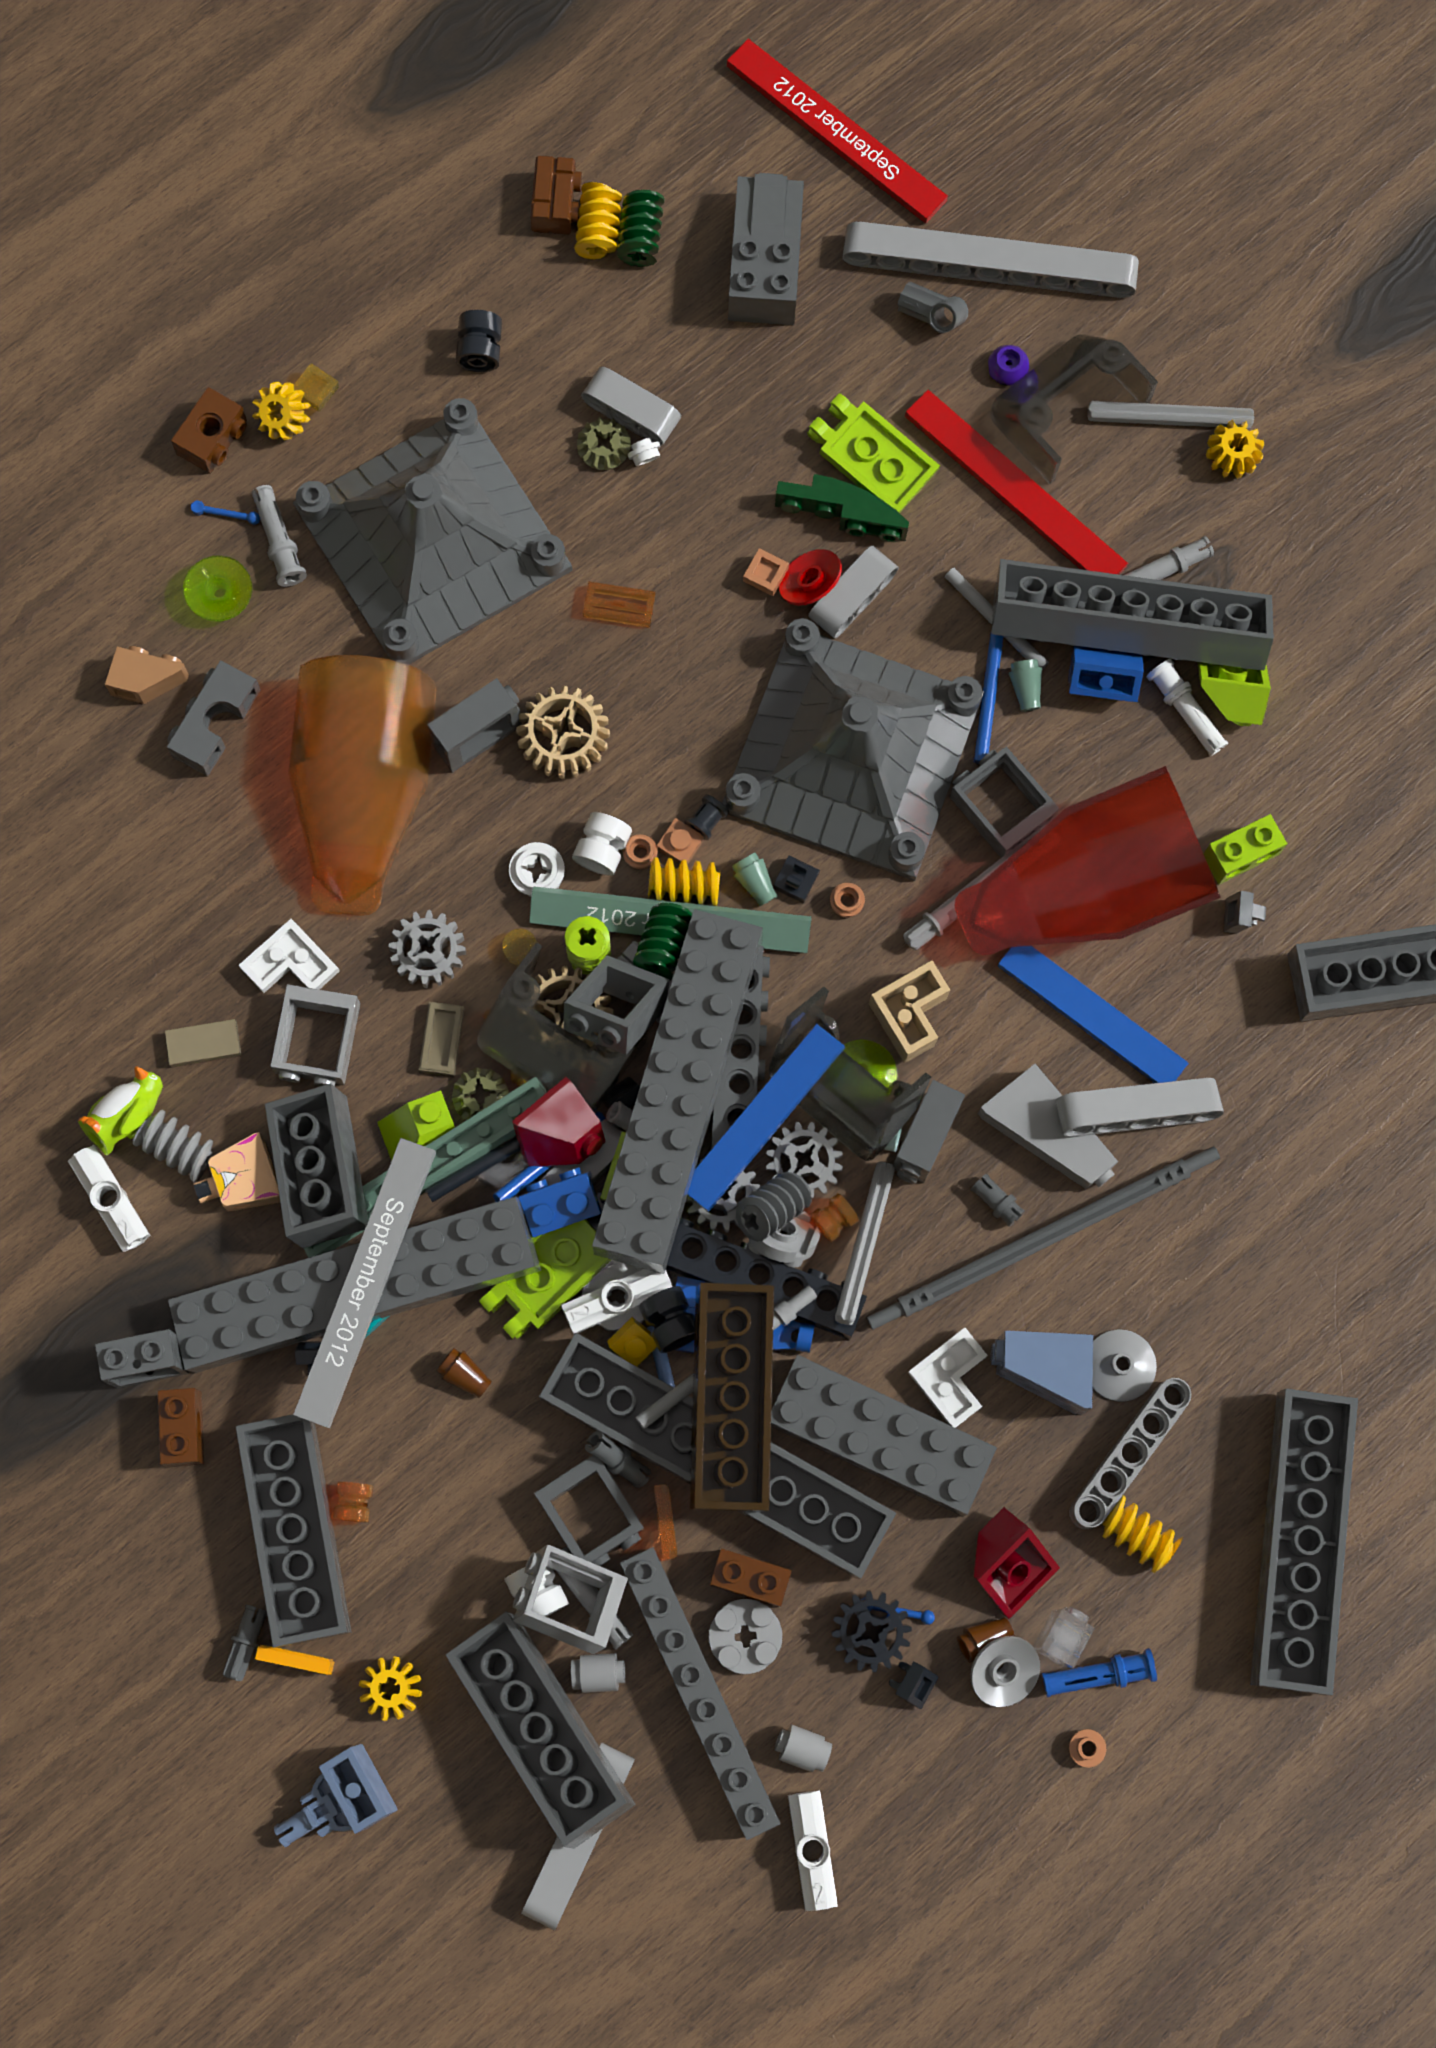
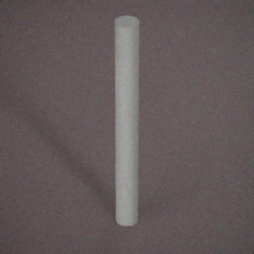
M952 568L945 575V578L992 624L993 606L955 568ZM1004 637L1026 660H1038V666L1042 670L1048 665L1049 662L1026 639Z

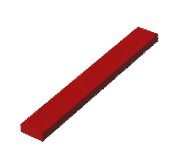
M929 389L906 411L905 417L1079 569L1120 575L1127 568V561Z

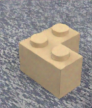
M933 961L926 963L873 993L869 1001V1006L904 1063L933 1048L938 1040V1036L924 1012L947 1000L950 988Z

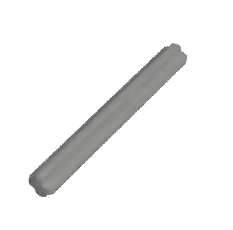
M1091 401L1087 410L1088 420L1098 422L1217 427L1221 424L1226 427L1228 422L1233 419L1237 427H1240L1243 422L1247 421V429L1251 428L1254 423V411L1251 408Z
M880 1161L875 1167L835 1315V1320L841 1324L852 1325L856 1318L895 1172V1167L890 1163Z

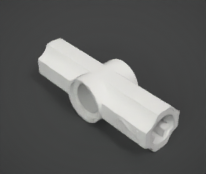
M96 1145L83 1148L75 1153L68 1160V1163L89 1195L91 1204L98 1210L121 1250L126 1252L144 1243L151 1235ZM109 1190H115L117 1192L115 1203L108 1207L102 1206L101 1198L103 1194Z
M643 1269L620 1280L610 1281L604 1287L561 1305L574 1335L613 1317L625 1315L630 1310L638 1307L645 1299L662 1290L671 1288L672 1285L666 1270L664 1274ZM616 1289L624 1291L628 1296L626 1304L621 1307L610 1305L607 1301V1296L611 1291Z
M820 1790L788 1795L805 1911L837 1907L830 1847L827 1839ZM810 1840L819 1841L823 1847L821 1857L815 1861L805 1859L802 1854L804 1844Z

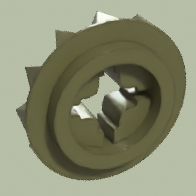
M599 417L596 421L587 422L582 431L578 433L577 450L579 456L592 468L598 470L613 469L621 465L628 457L627 454L631 448L630 437L625 426L618 424L614 418L603 420ZM596 435L601 436L603 439L611 438V451L604 446L596 447L598 445Z
M476 1067L463 1073L454 1084L452 1101L457 1113L463 1119L468 1120L484 1110L480 1109V1104H478L476 1099L467 1097L470 1094L476 1093L477 1082H480L485 1092H496V1094H490V1096L485 1097L484 1109L509 1094L503 1077L492 1069Z

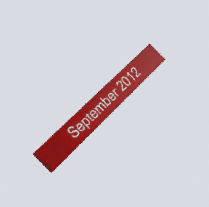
M749 38L727 60V67L925 224L947 202L948 195Z

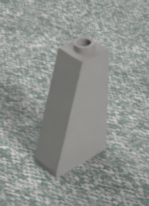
M1036 1064L985 1103L977 1114L982 1120L1085 1189L1094 1183L1099 1188L1115 1175L1111 1169L1118 1161L1095 1134L1076 1137L1064 1136L1055 1102L1062 1095Z

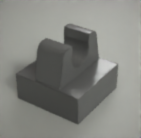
M1239 891L1226 898L1223 932L1237 934L1257 925V921H1265L1266 907L1253 903L1254 893Z

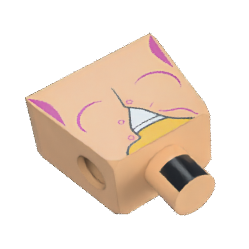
M259 1132L211 1157L208 1160L212 1177L193 1183L200 1203L220 1197L222 1205L227 1211L242 1210L280 1202L276 1172L264 1138Z

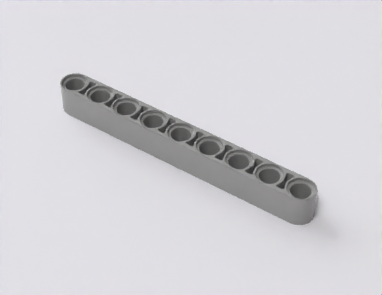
M852 222L847 225L843 250V260L850 265L1117 298L1131 297L1136 293L1139 265L1137 257L1126 253L868 222Z

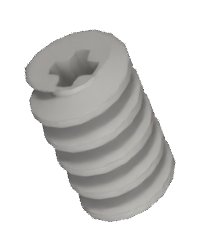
M160 1110L155 1116H150L141 1125L133 1139V1145L140 1146L142 1144V1150L147 1154L154 1152V1157L157 1160L162 1161L166 1159L168 1167L172 1169L178 1166V1172L181 1175L185 1176L191 1173L190 1180L192 1182L198 1181L209 1166L208 1160L213 1155L211 1152L213 1140L209 1139L201 1146L199 1144L200 1132L188 1138L189 1126L185 1124L178 1131L175 1130L178 1119L173 1117L167 1123H164L163 1120L166 1112Z

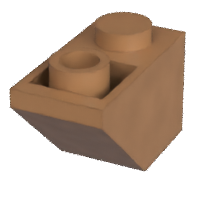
M117 646L105 686L111 696L146 704L187 682L189 674L184 663L177 657L163 654L160 658L149 655L148 651L140 647L129 646L128 649Z

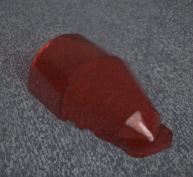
M1164 766L1065 808L986 879L961 891L955 899L954 906L971 948L978 954L990 955L1008 947L1122 939L1217 900L1221 896L1167 767Z

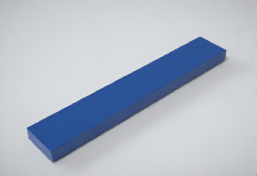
M1019 937L999 962L998 967L1153 1083L1176 1081L1189 1064Z
M816 1024L695 1169L688 1196L709 1212L845 1049V1045Z

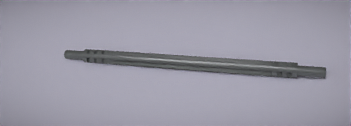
M1213 1146L1186 1160L1180 1158L1174 1163L1168 1164L1162 1169H1158L1152 1172V1174L927 1285L925 1284L905 1296L898 1297L896 1303L866 1317L871 1329L874 1330L903 1315L907 1318L913 1313L919 1312L925 1307L931 1306L935 1302L1157 1192L1164 1191L1168 1187L1190 1178V1173L1220 1159V1155Z

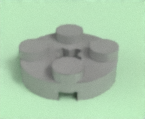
M803 1211L799 1216L786 1223L765 1240L756 1242L749 1239L748 1247L755 1254L764 1255L772 1260L783 1262L788 1267L795 1268L801 1266L803 1260L813 1255L820 1238V1231L818 1227L814 1229L809 1223L811 1217ZM780 1231L787 1232V1235L780 1233Z
M739 1599L728 1603L717 1612L710 1625L709 1644L713 1655L722 1666L735 1673L752 1674L765 1669L777 1657L782 1645V1628L778 1618L768 1606L752 1599ZM747 1625L750 1632H756V1639L750 1641V1647L744 1648L741 1641L735 1640V1634L741 1632V1626Z

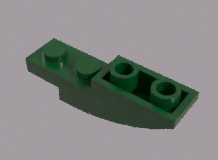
M817 474L813 476L812 486L778 481L775 507H781L785 512H811L824 519H831L834 516L841 517L839 530L846 531L851 536L862 537L872 535L878 536L886 542L906 541L909 521L885 501L866 490L838 479Z

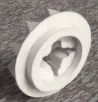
M534 842L522 846L514 853L509 864V875L511 882L519 892L532 897L533 886L558 889L565 876V866L560 853L555 848L545 843ZM539 857L542 869L547 870L546 874H540L539 879L534 883L532 873L527 871V869L534 868Z

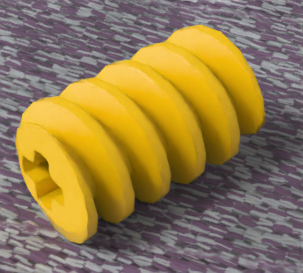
M588 182L584 183L581 187V206L578 212L580 218L577 221V242L574 249L579 256L594 260L605 257L606 253L615 252L617 249V244L613 240L618 237V230L615 228L620 225L617 215L621 213V207L618 203L622 201V194L603 183Z
M654 857L650 867L648 899L652 891L655 892L657 900H663L665 893L668 892L671 902H676L679 894L682 893L685 903H690L693 895H696L698 903L704 905L707 896H710L712 905L717 906L720 872L716 871L714 862H709L706 871H703L700 861H695L692 870H689L685 859H682L678 869H675L672 858L667 859L663 868L660 866L658 857Z
M1122 1495L1107 1518L1101 1523V1525L1105 1526L1102 1537L1106 1539L1113 1533L1117 1534L1114 1546L1118 1548L1127 1541L1129 1543L1127 1555L1131 1556L1140 1550L1139 1563L1142 1565L1149 1559L1154 1560L1151 1572L1155 1573L1169 1562L1180 1546L1183 1537L1173 1542L1175 1532L1172 1529H1168L1160 1534L1162 1522L1159 1520L1148 1526L1150 1514L1143 1512L1136 1517L1138 1505L1135 1503L1124 1509L1126 1497Z

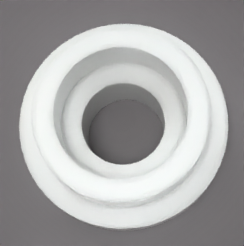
M646 438L632 444L633 451L627 454L629 460L633 459L635 466H640L660 457L658 451L660 444L659 442L652 443L650 438Z

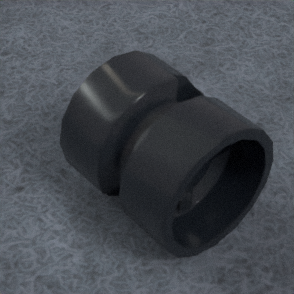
M468 310L461 313L458 325V337L460 340L457 342L456 364L459 367L473 372H490L499 367L500 345L497 343L501 340L502 318L499 315L486 310Z
M680 1286L662 1290L645 1299L638 1306L646 1324L655 1328L651 1335L660 1353L674 1351L694 1341L695 1316L693 1313H687L686 1310L689 1307V1303Z

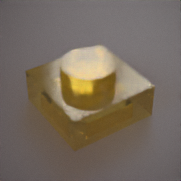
M310 363L294 384V391L302 390L305 392L302 401L308 402L311 407L319 412L339 388V383L336 379Z

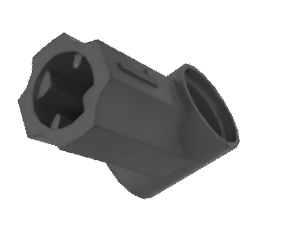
M908 282L905 285L898 300V311L929 323L934 330L940 333H946L957 328L968 318L967 304L960 297H946L912 282ZM945 308L952 312L953 321H949L946 318Z

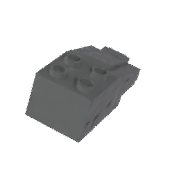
M770 173L755 174V177L738 176L728 321L794 325L804 181L787 180V176H783V174Z

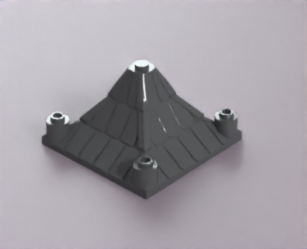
M457 398L446 404L443 413L444 419L385 451L380 456H376L360 465L355 470L344 474L332 483L324 485L318 481L305 482L298 488L296 500L293 502L296 511L397 671L573 571L572 565L565 555L563 542L558 537L550 534L541 517L479 423L475 405L465 398Z
M808 619L794 620L786 629L784 644L733 777L727 783L726 794L722 804L728 809V814L915 881L984 691H982L978 681L972 677L961 676L953 681L944 680L938 676L913 669L910 666L822 636L815 623Z

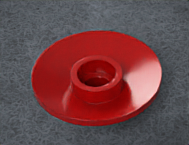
M826 549L812 550L799 556L789 564V569L779 585L781 596L789 604L798 606L820 600L839 581L842 572L840 559L834 552Z

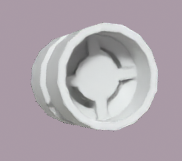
M592 812L583 830L586 838L579 840L572 858L576 863L590 871L612 876L621 859L618 850L625 849L632 833V828L613 816Z
M547 1566L532 1608L533 1612L545 1617L569 1605L561 1586L554 1585L552 1582L556 1576L553 1569ZM525 1567L504 1579L514 1598L519 1588L525 1587L528 1574L524 1572Z

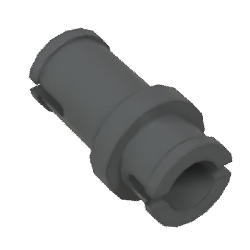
M988 1174L982 1176V1180L979 1179L975 1183L971 1191L977 1194L993 1210L992 1215L996 1219L1001 1218L1008 1227H1011L1015 1223L1014 1221H1017L1024 1214L1025 1210L1015 1203L1017 1199L1012 1194L1008 1196Z

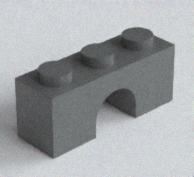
M221 660L215 669L211 668L207 672L203 680L204 687L198 697L194 696L189 701L185 710L186 717L180 726L176 725L171 730L167 739V748L174 759L206 776H209L226 748L221 737L209 731L211 720L216 715L224 712L233 713L244 719L261 691L255 678Z

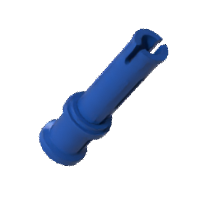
M1148 1648L1144 1649L1142 1654L1121 1657L1120 1654L1113 1655L1110 1658V1662L1047 1674L1042 1673L1046 1696L1051 1697V1695L1114 1683L1116 1687L1124 1688L1127 1686V1683L1149 1679L1151 1682L1157 1681V1673L1151 1649Z

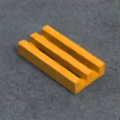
M268 1645L258 1646L255 1657L256 1660L326 1675H332L335 1663L333 1659L274 1648Z

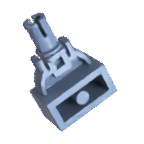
M363 1744L348 1748L319 1766L322 1774L315 1781L312 1791L300 1798L302 1805L315 1798L317 1800L282 1823L276 1824L274 1831L276 1836L293 1828V1831L278 1839L284 1847H288L292 1842L328 1821L329 1824L317 1831L320 1837H324L332 1831L346 1832L353 1830L355 1834L383 1820L398 1809Z

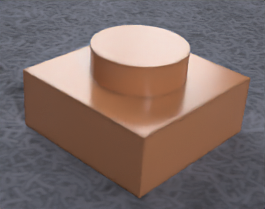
M759 548L743 576V581L774 596L789 569V563Z
M675 818L657 844V850L679 864L682 859H685L688 865L703 843L704 837L701 833Z

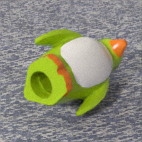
M136 1066L134 1068L135 1078L132 1082L116 1086L91 1107L87 1117L83 1116L77 1121L86 1136L105 1155L108 1156L113 1151L114 1144L125 1137L133 1139L141 1125L152 1115L163 1088L161 1078L153 1072L145 1071Z

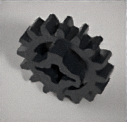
M866 1590L865 1599L860 1600L855 1593L852 1594L854 1604L849 1606L842 1602L840 1607L845 1612L844 1615H834L833 1621L840 1624V1629L832 1630V1636L842 1640L835 1646L836 1651L846 1649L847 1653L844 1661L849 1663L855 1658L857 1660V1670L860 1671L865 1666V1663L870 1664L872 1672H877L878 1663L881 1662L888 1669L891 1668L889 1658L894 1656L901 1660L903 1655L898 1650L899 1647L910 1646V1641L903 1637V1633L912 1631L910 1625L902 1624V1620L908 1616L907 1612L900 1611L897 1613L896 1608L899 1601L894 1599L889 1604L886 1603V1593L883 1591L879 1594L878 1599L873 1598L870 1590ZM867 1606L880 1607L889 1614L882 1617L873 1615L869 1612ZM856 1613L858 1617L856 1629L847 1635L848 1622L851 1616ZM871 1621L873 1626L881 1625V1629L877 1631V1639L872 1640L870 1636L863 1637L861 1635L866 1631L864 1624ZM896 1627L894 1642L887 1649L885 1645L887 1634ZM864 1645L872 1648L876 1655H864L854 1648Z

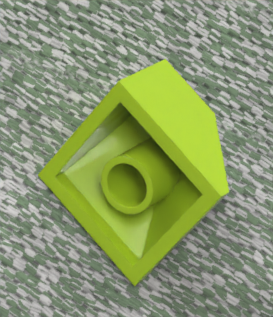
M1197 662L1201 687L1228 721H1233L1240 726L1263 724L1271 689L1267 665L1263 671Z
M441 1090L408 1102L377 1122L391 1161L400 1138L427 1146L455 1128Z

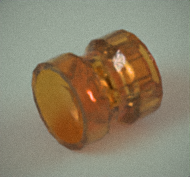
M839 1193L829 1199L828 1207L817 1208L809 1215L814 1225L818 1227L820 1233L830 1243L840 1236V1231L843 1230L844 1226L851 1228L859 1222V1218L853 1208Z
M337 1482L336 1493L339 1496V1502L334 1507L333 1519L369 1523L371 1511L367 1507L368 1500L373 1497L374 1486L353 1482Z

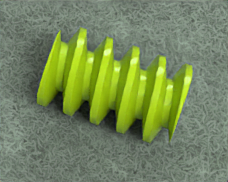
M590 916L579 917L569 924L565 933L568 960L572 964L573 969L581 968L582 974L589 975L606 955L611 957L609 931L603 922Z

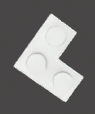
M292 919L239 964L240 969L263 993L290 970L307 988L318 990L340 972L338 967Z
M963 1328L912 1368L908 1374L948 1425L956 1428L982 1407L960 1377L988 1355L969 1331Z

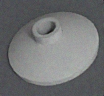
M1117 1329L1105 1332L1093 1341L1092 1388L1098 1394L1112 1401L1125 1402L1138 1398L1150 1388L1156 1375V1358L1151 1346L1144 1338L1132 1331ZM1118 1358H1125L1128 1361L1129 1367L1126 1371L1117 1368L1116 1361Z
M1004 1636L991 1641L981 1649L973 1662L971 1684L974 1692L983 1702L991 1706L1006 1707L1018 1703L1032 1691L1037 1683L1040 1674L1038 1653L1029 1642L1020 1637ZM1004 1663L1003 1667L997 1670L998 1667Z

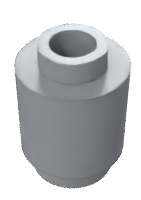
M616 1653L581 1655L580 1659H572L571 1681L573 1690L581 1689L582 1693L618 1691L619 1683H625L624 1660L618 1661Z
M791 1724L787 1731L781 1729L774 1750L780 1752L779 1760L809 1772L814 1770L823 1772L831 1754L832 1743L825 1741L824 1736Z

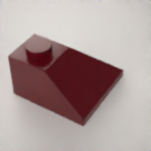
M567 1077L512 1121L524 1162L529 1167L580 1164L589 1156L596 1154L606 1142L600 1120Z
M1003 1507L978 1532L974 1578L1001 1612L1010 1619L1060 1567L1033 1531Z

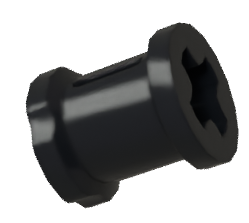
M705 794L702 798L701 806L692 817H687L684 823L701 833L704 840L708 841L712 836L711 831L721 818L727 817L729 811L716 798Z

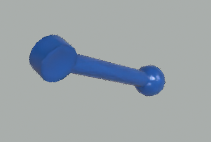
M199 500L191 504V510L197 516L209 513L247 520L252 525L260 522V516L255 511L247 514L204 506L203 502Z
M867 1606L869 1611L876 1610L888 1613L880 1607ZM896 1608L897 1613L906 1611L907 1617L919 1619L926 1625L932 1624L935 1620V1615L930 1610L917 1612Z

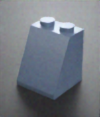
M1005 1331L996 1339L995 1343H992L990 1361L991 1365H997L996 1374L1073 1414L1082 1415L1092 1409L1093 1335Z

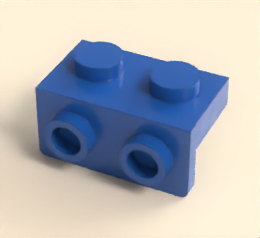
M579 1167L559 1174L561 1182L548 1186L546 1179L525 1186L528 1193L519 1196V1200L533 1238L602 1213L591 1182V1178H593L591 1171L582 1174Z

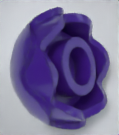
M999 346L989 356V374L1000 384L1014 385L1025 378L1029 372L1028 356L1018 346ZM1006 362H1011L1012 365L1008 366Z

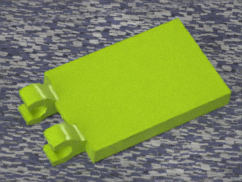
M839 393L831 401L830 404L832 406L828 411L834 417L840 419V423L832 429L825 421L817 417L809 426L810 430L807 432V435L815 442L823 444L819 454L859 488L882 499L901 513L936 474L940 465L864 401L856 408L845 396Z
M585 1219L534 1237L533 1242L541 1271L496 1284L479 1302L488 1312L492 1311L495 1313L507 1300L518 1313L504 1325L503 1329L511 1338L516 1337L518 1339L528 1330L532 1323L537 1329H542L562 1309L561 1305L569 1302L611 1259L594 1255L592 1244L597 1230Z

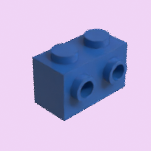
M1074 646L1068 674L1069 693L1138 702L1144 673L1142 655Z

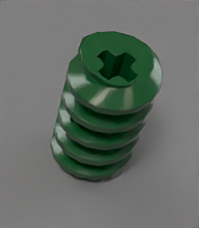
M635 190L623 197L622 220L618 237L619 245L617 246L616 254L624 263L636 267H648L657 262L656 258L652 255L657 254L659 251L657 242L660 241L661 234L658 230L662 226L659 218L663 216L661 206L664 205L665 201L662 194L651 190Z
M660 903L653 906L645 924L641 942H639L633 965L671 981L673 979L672 972L676 970L693 913L689 909L674 903Z

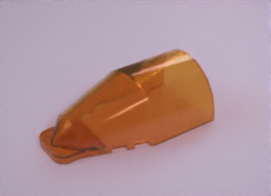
M332 655L315 658L300 665L288 774L312 870L311 898L315 906L322 912L364 916L377 911L382 901L383 883L401 846V840L408 825L411 824L419 800L424 795L428 786L432 741L427 724L434 720L437 687L436 683L427 673L413 666L389 659L361 655Z

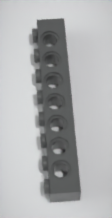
M654 1547L621 1562V1567L628 1578L632 1591L746 1840L780 1825L781 1823Z

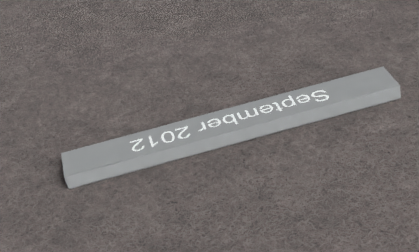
M400 1138L293 1415L327 1428L331 1427L436 1155L435 1150Z

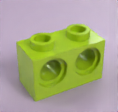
M1269 814L1210 843L1202 856L1220 885L1278 856L1286 847L1287 842L1272 815Z

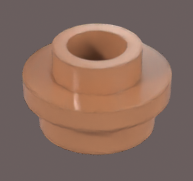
M641 834L630 837L625 849H623L624 860L635 869L650 867L653 858L657 857L658 853L653 839ZM637 848H643L647 854L642 858H638L634 855V851Z
M842 883L833 889L830 896V905L837 915L845 918L854 917L864 907L865 896L857 885ZM850 896L854 903L851 906H845L841 903V898Z
M1089 1729L1080 1730L1070 1740L1069 1753L1076 1764L1087 1768L1095 1767L1103 1761L1106 1755V1743L1098 1732ZM1086 1741L1092 1742L1095 1747L1093 1754L1090 1756H1086L1082 1752V1745Z

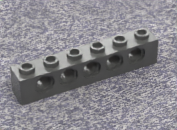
M764 946L760 947L751 980L754 985L748 989L742 1010L751 1014L752 1020L748 1024L737 1025L731 1049L739 1044L745 1045L750 1049L751 1054L745 1059H737L732 1055L730 1049L713 1107L711 1150L731 1127L728 1124V1118L732 1114H742L758 1095L757 1082L764 1081L765 1060L759 1059V1046H766L767 1025H760L761 1012L768 1011V991H762V977L769 978L770 957L763 956ZM735 1079H743L748 1083L749 1089L743 1094H736L730 1089L729 1084Z

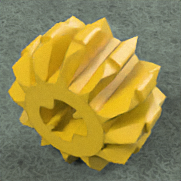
M272 382L270 389L264 387L259 390L262 399H255L252 402L259 408V412H255L252 417L262 420L258 430L261 432L269 430V437L271 439H278L281 436L283 440L292 439L293 433L301 434L304 431L301 423H307L311 420L304 414V409H308L311 405L308 402H301L305 392L302 390L294 391V384L290 382L283 385L280 382Z
M1232 419L1226 427L1221 424L1217 426L1214 431L1215 435L1209 436L1207 446L1210 448L1206 452V458L1214 460L1211 465L1212 470L1224 469L1222 472L1224 478L1230 472L1234 473L1237 480L1242 477L1244 472L1251 474L1254 472L1256 464L1261 463L1263 459L1261 450L1264 447V440L1256 439L1259 434L1258 428L1251 431L1247 430V421L1243 422L1240 427H1237Z
M393 1657L390 1670L386 1660L379 1658L378 1666L381 1672L378 1673L373 1667L368 1666L365 1671L373 1678L372 1682L368 1680L359 1681L360 1687L370 1688L371 1692L360 1696V1701L367 1702L371 1699L375 1701L368 1709V1713L371 1715L376 1713L382 1706L381 1720L387 1721L389 1719L392 1707L395 1717L398 1720L404 1718L401 1708L402 1704L410 1711L416 1709V1705L408 1699L409 1695L414 1697L422 1696L421 1690L411 1689V1684L420 1682L421 1676L414 1675L410 1678L406 1676L413 1669V1664L410 1662L399 1671L400 1657ZM394 1678L397 1680L394 1685H400V1692L392 1694L390 1700L385 1697L387 1692H382V1684L389 1683L390 1679Z

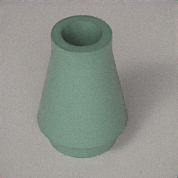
M1031 659L1011 663V672L1008 674L1019 701L1021 712L1041 709L1042 668L1038 666V660Z
M756 852L732 866L736 873L734 875L736 880L757 901L759 906L777 897L764 859H759Z

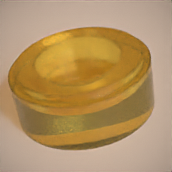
M514 929L504 937L502 943L503 953L510 963L526 965L534 960L538 952V945L535 936L530 931Z

